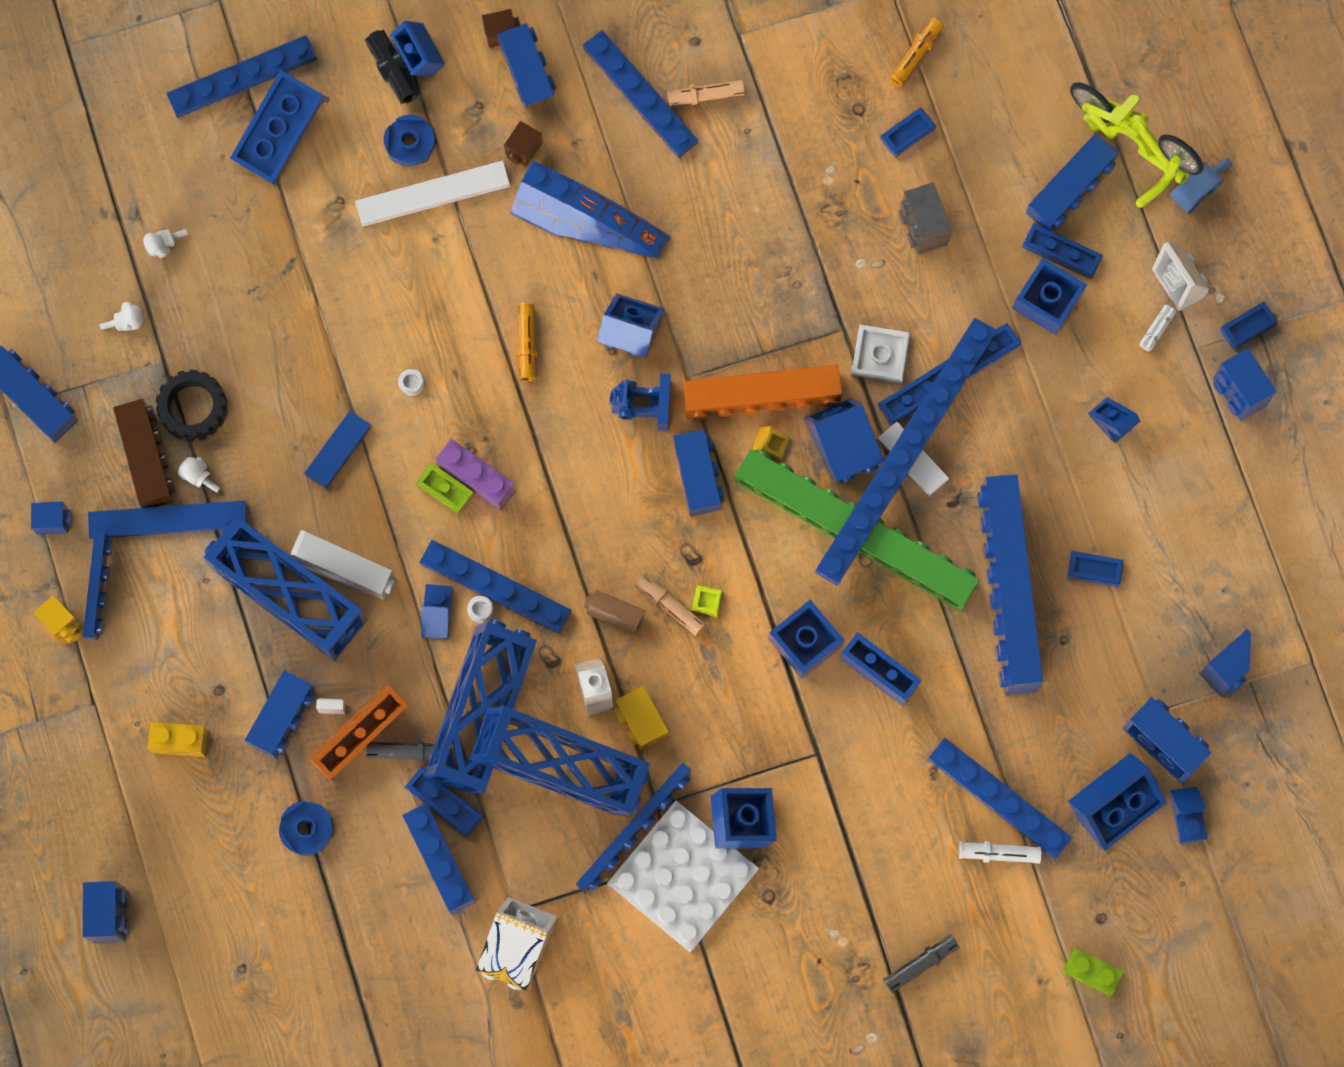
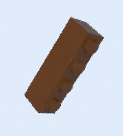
M139 399L113 407L139 505L141 508H148L174 502L172 493H175L176 490L172 478H167L165 469L169 468L165 453H160L159 445L163 443L159 430H154L152 421L156 420L152 405L148 406L144 399Z

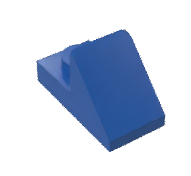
M1108 397L1088 413L1114 443L1141 422L1137 413Z
M426 584L424 606L421 609L422 638L448 640L452 586Z
M1198 788L1170 790L1179 844L1206 840L1207 834L1203 811L1206 808Z

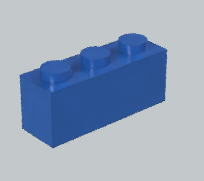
M526 23L497 34V39L523 107L554 96L553 90H556L552 76H547L544 66H547L542 51L538 52L534 44L538 42L533 27L528 28Z
M705 430L675 435L674 446L689 515L695 516L720 511V502H724L725 499L722 486L717 487L715 477H719L717 462H711L710 453L714 452L711 437H706Z
M858 632L841 652L840 659L903 707L922 681Z
M284 670L245 738L247 744L275 759L279 754L283 755L290 742L287 740L292 730L296 731L302 722L303 717H301L303 710L305 707L309 708L315 699L316 694L313 693L315 689L312 684Z

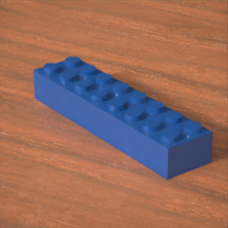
M1018 474L986 477L983 485L980 486V492H977L978 507L983 508L980 526L981 532L986 533V543H983L985 559L989 558V568L986 569L987 583L992 584V594L989 595L990 608L995 610L996 613L995 620L992 621L994 636L998 635L999 638L998 646L995 647L997 662L1001 661L1002 663L1001 672H999L1000 688L1004 687L1005 695L1037 692L1043 683Z

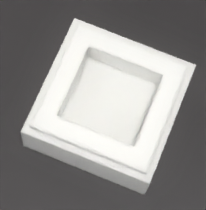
M317 699L316 709L319 713L346 715V704L343 699Z

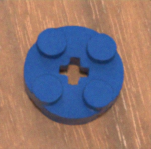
M403 115L386 128L384 145L393 162L404 166H415L420 163H426L435 148V136L433 129L423 118L416 115ZM408 135H412L413 139L416 140L411 146H407L406 143L402 142L408 138Z
M306 801L297 802L288 807L282 814L279 836L283 844L291 852L300 856L317 854L329 844L330 839L333 837L334 831L331 816L319 804ZM302 822L313 824L311 834L303 833L301 835L299 833L302 829L300 825Z

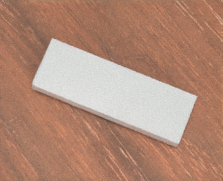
M896 422L881 434L877 441L889 453L904 429ZM924 450L908 473L928 497L949 481L947 475Z

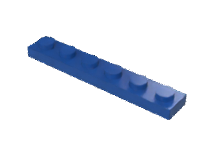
M603 30L583 44L585 52L678 159L698 144V139Z
M307 35L166 94L176 117L180 118L276 78L280 70L288 73L316 61L317 58Z
M431 540L419 562L420 565L489 598L491 601L559 635L572 612L571 609L434 540Z
M946 738L942 740L928 758V761L1035 845L1041 847L1053 859L1059 856L1073 838Z
M681 763L576 883L577 887L584 894L589 889L593 892L603 880L600 876L606 869L612 871L621 860L618 857L624 849L629 851L638 841L636 835L641 829L648 830L656 820L654 817L655 813L660 808L664 811L674 798L671 795L677 788L683 790L690 782L691 778L689 775L691 774V769L686 764Z

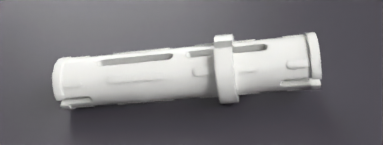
M960 841L958 856L959 859H982L983 862L989 863V860L1040 864L1041 847L990 844V841H984L983 843Z

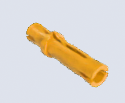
M931 17L923 31L915 36V42L902 58L892 75H890L889 80L896 86H903L926 51H930L933 47V41L944 28L943 23L938 19ZM929 35V37L927 38V40L925 41V43H924V44L922 45V47L919 49V46L921 45V43L924 41V39L926 38V36ZM912 56H915L908 65V67L904 70V67L907 65Z
M521 303L518 305L519 350L517 351V358L519 359L520 367L519 380L524 382L536 380L535 305L532 303Z

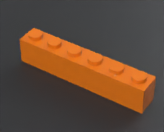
M838 364L683 381L686 418L692 417L693 420H703L708 418L709 415H718V417L722 418L733 416V413L738 412L752 415L759 413V410L770 409L771 412H780L785 410V407L794 406L796 409H807L812 404H821V406L827 407L841 402L842 397Z

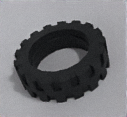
M197 370L177 372L178 375L170 376L167 379L168 382L165 385L162 384L159 389L160 394L156 397V412L166 430L178 439L182 440L184 438L187 441L206 439L207 435L216 433L218 426L221 427L224 423L223 418L227 415V399L224 391L217 380L210 377L206 372L202 371L200 373ZM190 386H199L206 389L211 394L213 400V408L209 416L201 423L194 425H183L177 422L170 410L171 401L175 394L183 388Z

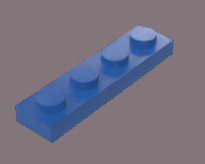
M94 532L83 637L87 640H98V635L102 634L104 629L101 609L106 607L107 593L103 591L104 582L109 581L110 567L106 566L107 556L112 554L113 541L109 540V535L101 532Z

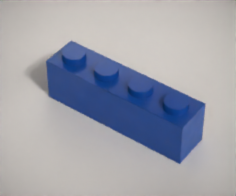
M1095 133L1030 202L1026 214L1040 226L1050 231L1054 227L1060 228L1068 218L1066 214L1071 209L1075 211L1082 204L1084 194L1087 191L1092 193L1101 182L1099 178L1104 173L1109 175L1117 165L1115 160L1119 152Z
M1 345L0 390L48 438L56 443L77 423L73 417L75 411L66 401L60 403L55 398L58 394L47 383L42 386L37 381L40 376L30 366L25 369L20 364L22 358L13 349L7 351Z
M427 803L403 814L402 816L450 914L453 915L475 904Z

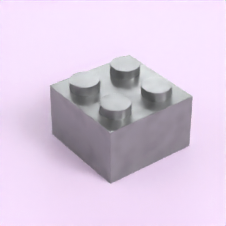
M934 182L905 191L903 200L900 202L901 210L898 212L902 224H907L910 233L907 234L911 248L915 247L918 255L947 246L951 226Z

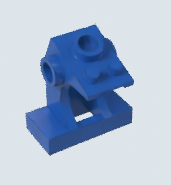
M660 373V386L636 387V382L626 379L612 389L609 402L612 405L613 414H618L619 418L624 420H632L635 417L658 418L657 430L668 431L671 374ZM634 397H649L648 408L634 407Z

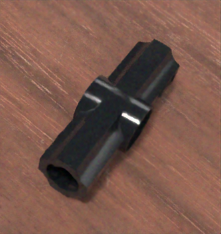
M376 30L370 33L365 42L376 60V66L386 83H389L400 104H408L414 101L420 93L408 73L409 70L404 59L401 58L402 55L399 54V51L396 52L384 30Z

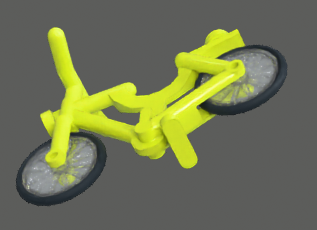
M1076 82L1071 85L1070 93L1077 105L1087 113L1083 117V121L1089 124L1091 131H1102L1109 140L1114 139L1119 132L1129 136L1139 145L1138 153L1164 171L1163 177L1157 184L1136 200L1137 207L1143 208L1161 194L1174 178L1177 183L1182 185L1187 181L1189 174L1199 175L1203 172V162L1190 144L1169 134L1161 135L1158 140L1155 138L1146 123L1149 119L1148 116L1143 112L1138 113L1134 111V108L1139 104L1137 95H1131L1121 105L1105 98L1096 89L1087 84Z

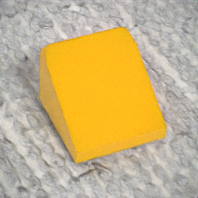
M771 426L761 427L752 450L756 452L762 450L770 455L771 458L781 461L790 437Z

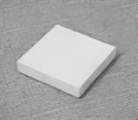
M859 324L851 376L902 384L910 333Z

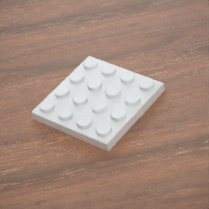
M675 801L607 884L691 953L753 878L759 868L735 848L715 849L714 831Z

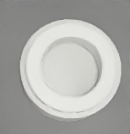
M407 369L400 374L398 384L402 393L407 396H416L423 391L425 381L423 375L418 370Z
M476 596L468 603V615L476 623H485L493 617V603L485 596Z

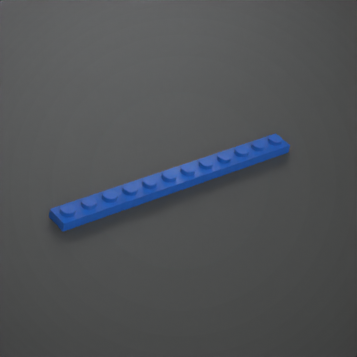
M977 318L973 319L816 568V574L836 586L839 585L997 332L996 329Z

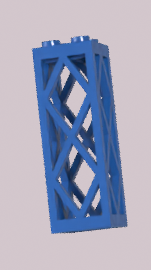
M238 516L233 521L229 520L221 530L222 535L218 540H213L204 551L205 556L203 558L209 567L335 662L366 623L367 619L362 609ZM242 548L263 550L265 553L244 552L240 550ZM240 558L271 561L278 580L247 577ZM231 561L233 562L236 573L227 567ZM281 565L305 583L287 581ZM252 585L281 587L282 590L255 588ZM290 588L314 590L319 592L320 594L290 591ZM265 595L285 597L291 615ZM293 598L325 601L332 621L301 618ZM334 604L345 612L341 619H339ZM305 625H307V626H318V627H328V628H333V629H332V630H327V629L308 628V627H306Z
M493 619L490 622L487 621L475 627L423 776L472 795L485 792L493 768L470 760V757L464 761L458 733L474 721L478 737L482 726L480 715L483 713L485 717L487 709L497 701L496 707L506 706L514 709L537 640L530 638L531 634L520 629H516L514 632L505 628V623ZM487 644L492 645L487 651H485ZM502 650L507 651L510 665L508 674L506 673ZM496 655L501 685L487 696L481 667ZM475 677L481 700L478 704L473 686ZM469 697L471 710L462 716ZM452 743L454 746L456 761L458 765L456 769L454 768V763L451 754ZM475 767L473 776L467 774Z
M506 706L487 709L470 760L613 815L633 814L637 810L641 801L639 794L642 785L644 786L649 778V762ZM509 724L519 728L507 731ZM527 734L546 760L529 763L510 737ZM538 736L546 738L560 757L554 758ZM503 741L520 763L511 760L501 747ZM561 745L582 753L568 755ZM590 759L608 784L592 787L574 762ZM600 760L610 763L617 773L615 780ZM566 764L583 787L573 784L560 765ZM552 767L559 778L541 772L539 769ZM611 792L609 798L606 797V796L601 795V794H605V793Z

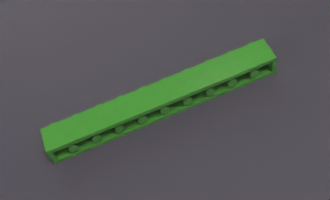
M750 449L737 470L734 481L835 539L856 504L852 502L845 503L838 499V494L832 490L825 489L824 491L815 486L816 482L807 476L801 478L794 474V470L784 463L777 464L770 460V455L764 451L758 450L756 452ZM879 519L859 553L957 610L962 611L978 584L979 579L975 577L976 574L968 568H958L952 564L953 561L943 554L937 556L929 551L930 548L920 541H916V543L906 538L907 534L898 528H893L892 530L884 525L882 519Z

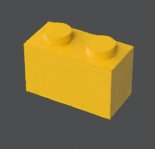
M54 595L33 612L64 646L78 640L82 634L81 631L84 629Z
M644 686L615 700L617 708L613 711L620 724L626 723L629 729L626 735L633 747L638 745L640 751L669 736V731Z
M150 722L147 748L153 754L206 757L209 731L201 725Z

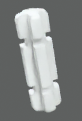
M1169 305L1163 306L1139 344L1142 349L1148 352L1152 351L1157 343L1156 341L1159 340L1176 313L1174 308Z

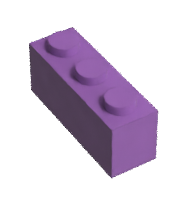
M453 439L449 440L436 457L437 466L472 490L499 511L503 509L516 491L514 482Z

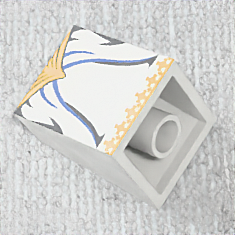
M508 897L496 913L476 971L481 972L487 979H498L506 982L507 986L512 989H523L526 991L532 983L558 916Z

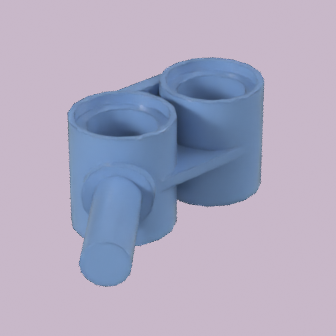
M1229 158L1224 159L1215 167H1210L1206 162H1203V172L1199 175L1190 174L1187 181L1182 185H1178L1170 194V197L1187 214L1191 213L1204 200L1203 195H1210L1223 182L1220 175L1233 165Z

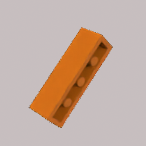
M383 685L319 746L308 759L326 778L331 780L388 726L408 704L391 686Z

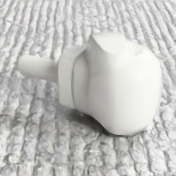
M166 229L155 233H147L144 236L143 242L150 256L163 258L170 253V247L175 246L173 240L188 235L186 229L170 234L169 230Z
M124 302L121 311L114 313V320L101 323L100 329L104 330L111 327H116L118 331L139 329L144 322L142 309L140 306L133 305L132 302Z
M188 457L180 465L178 476L181 479L187 480L198 488L204 484L215 493L220 489V487L207 479L210 473L206 471L207 464L202 458Z

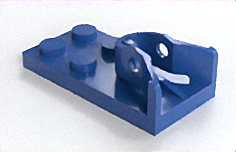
M280 70L230 159L275 185L319 107L325 102L329 103L330 98Z

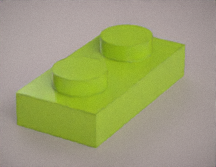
M430 463L416 482V486L458 515L474 495L472 490L433 463Z
M1075 947L1072 949L1062 973L1110 997L1113 996L1124 972Z

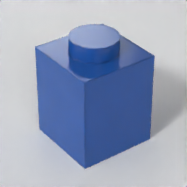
M64 502L31 503V529L36 535L68 533V525L72 524V512Z

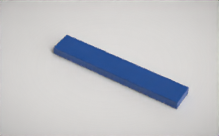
M1008 323L996 329L997 332L968 379L1021 346L1022 343ZM947 360L878 403L879 409L891 426L896 422L902 421L917 410Z
M246 501L88 512L89 538L94 539V532L106 533L110 536L109 538L222 530L223 526L229 520L233 521L236 516L247 523Z

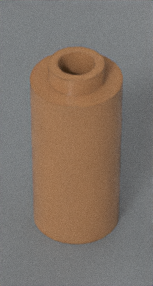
M598 590L594 594L589 593L584 608L588 609L587 615L635 635L641 626L646 612L644 609Z

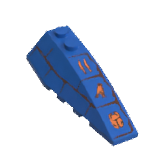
M534 160L520 183L510 211L512 215L555 236L575 238L585 243H597L607 248L615 247L626 250L629 253L656 259L659 258L670 238L668 234L623 206Z

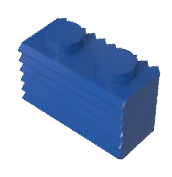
M406 20L390 34V37L393 38L392 41L397 46V50H399V54H402L401 58H404L408 70L411 71V75L432 77L445 66V62L423 22L417 23Z

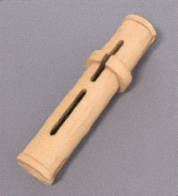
M742 79L731 82L696 87L695 85H689V88L668 90L669 107L682 104L697 105V102L744 96V85Z
M646 573L634 585L652 600L651 603L654 606L658 605L694 636L705 626V622L672 597L666 587L662 588Z

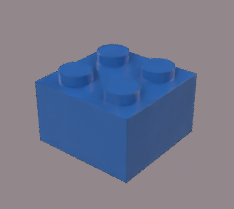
M1042 258L1016 298L1013 310L1057 335L1082 297L1087 284Z
M1248 348L1223 362L1213 377L1215 389L1220 395L1223 394L1225 396L1230 412L1234 416H1238L1241 421L1266 407L1277 392Z
M811 600L770 631L768 638L802 679L843 647L844 644L842 636Z
M721 788L711 795L715 849L766 848L777 841L772 788Z
M116 881L83 882V938L92 943L125 942V935H129L130 931L129 918H125V908H129L130 895L129 891H125L124 886Z

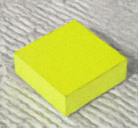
M697 585L691 612L717 617L723 590Z

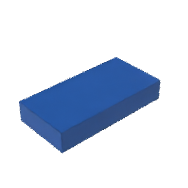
M920 107L882 134L880 140L896 158L936 130V125Z
M1263 301L1222 326L1220 331L1232 349L1236 350L1276 326L1278 321Z
M1071 551L1067 578L1119 587L1124 560Z

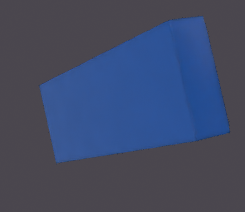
M1035 223L1032 224L1022 245V248L1091 280L1103 257L1102 254Z
M349 411L304 472L305 476L327 489L371 429V424Z
M421 766L405 785V788L424 804L427 803L429 808L467 838L484 816L445 784L423 777L426 769Z

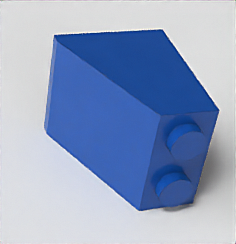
M850 398L804 418L830 478L834 481H840V483L848 482L855 478L854 474L861 471L864 473L874 471L878 468V464L884 462L861 403Z

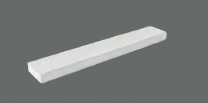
M499 161L355 200L362 227L504 189L510 187L504 163Z

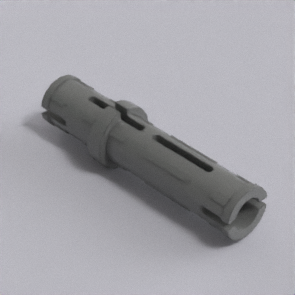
M418 741V743L370 742L367 745L366 758L417 759V762H423V760L430 759L435 744L424 743V741Z
M949 934L932 947L927 946L924 948L925 951L886 978H883L891 993L893 994L900 987L932 966H938L941 964L940 961L960 949L954 937Z

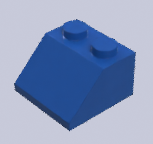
M616 293L603 315L597 342L603 343L609 348H619L628 351L633 356L646 357L653 345L665 309Z
M1248 629L1212 659L1199 673L1220 697L1226 692L1232 695L1247 681L1244 676L1250 670L1251 632Z

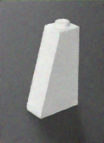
M303 530L300 531L291 552V556L311 572L382 600L385 599L386 594L392 593L396 580L393 579L392 570Z
M596 658L574 664L588 716L613 709L611 688L601 659Z

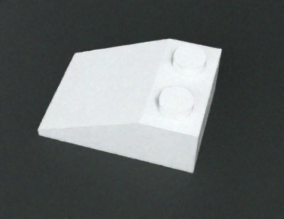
M1171 242L1164 243L1152 270L1177 310L1181 311L1203 299L1209 291V283L1207 278L1202 273L1199 274L1195 268V260L1189 252L1186 253L1180 245Z

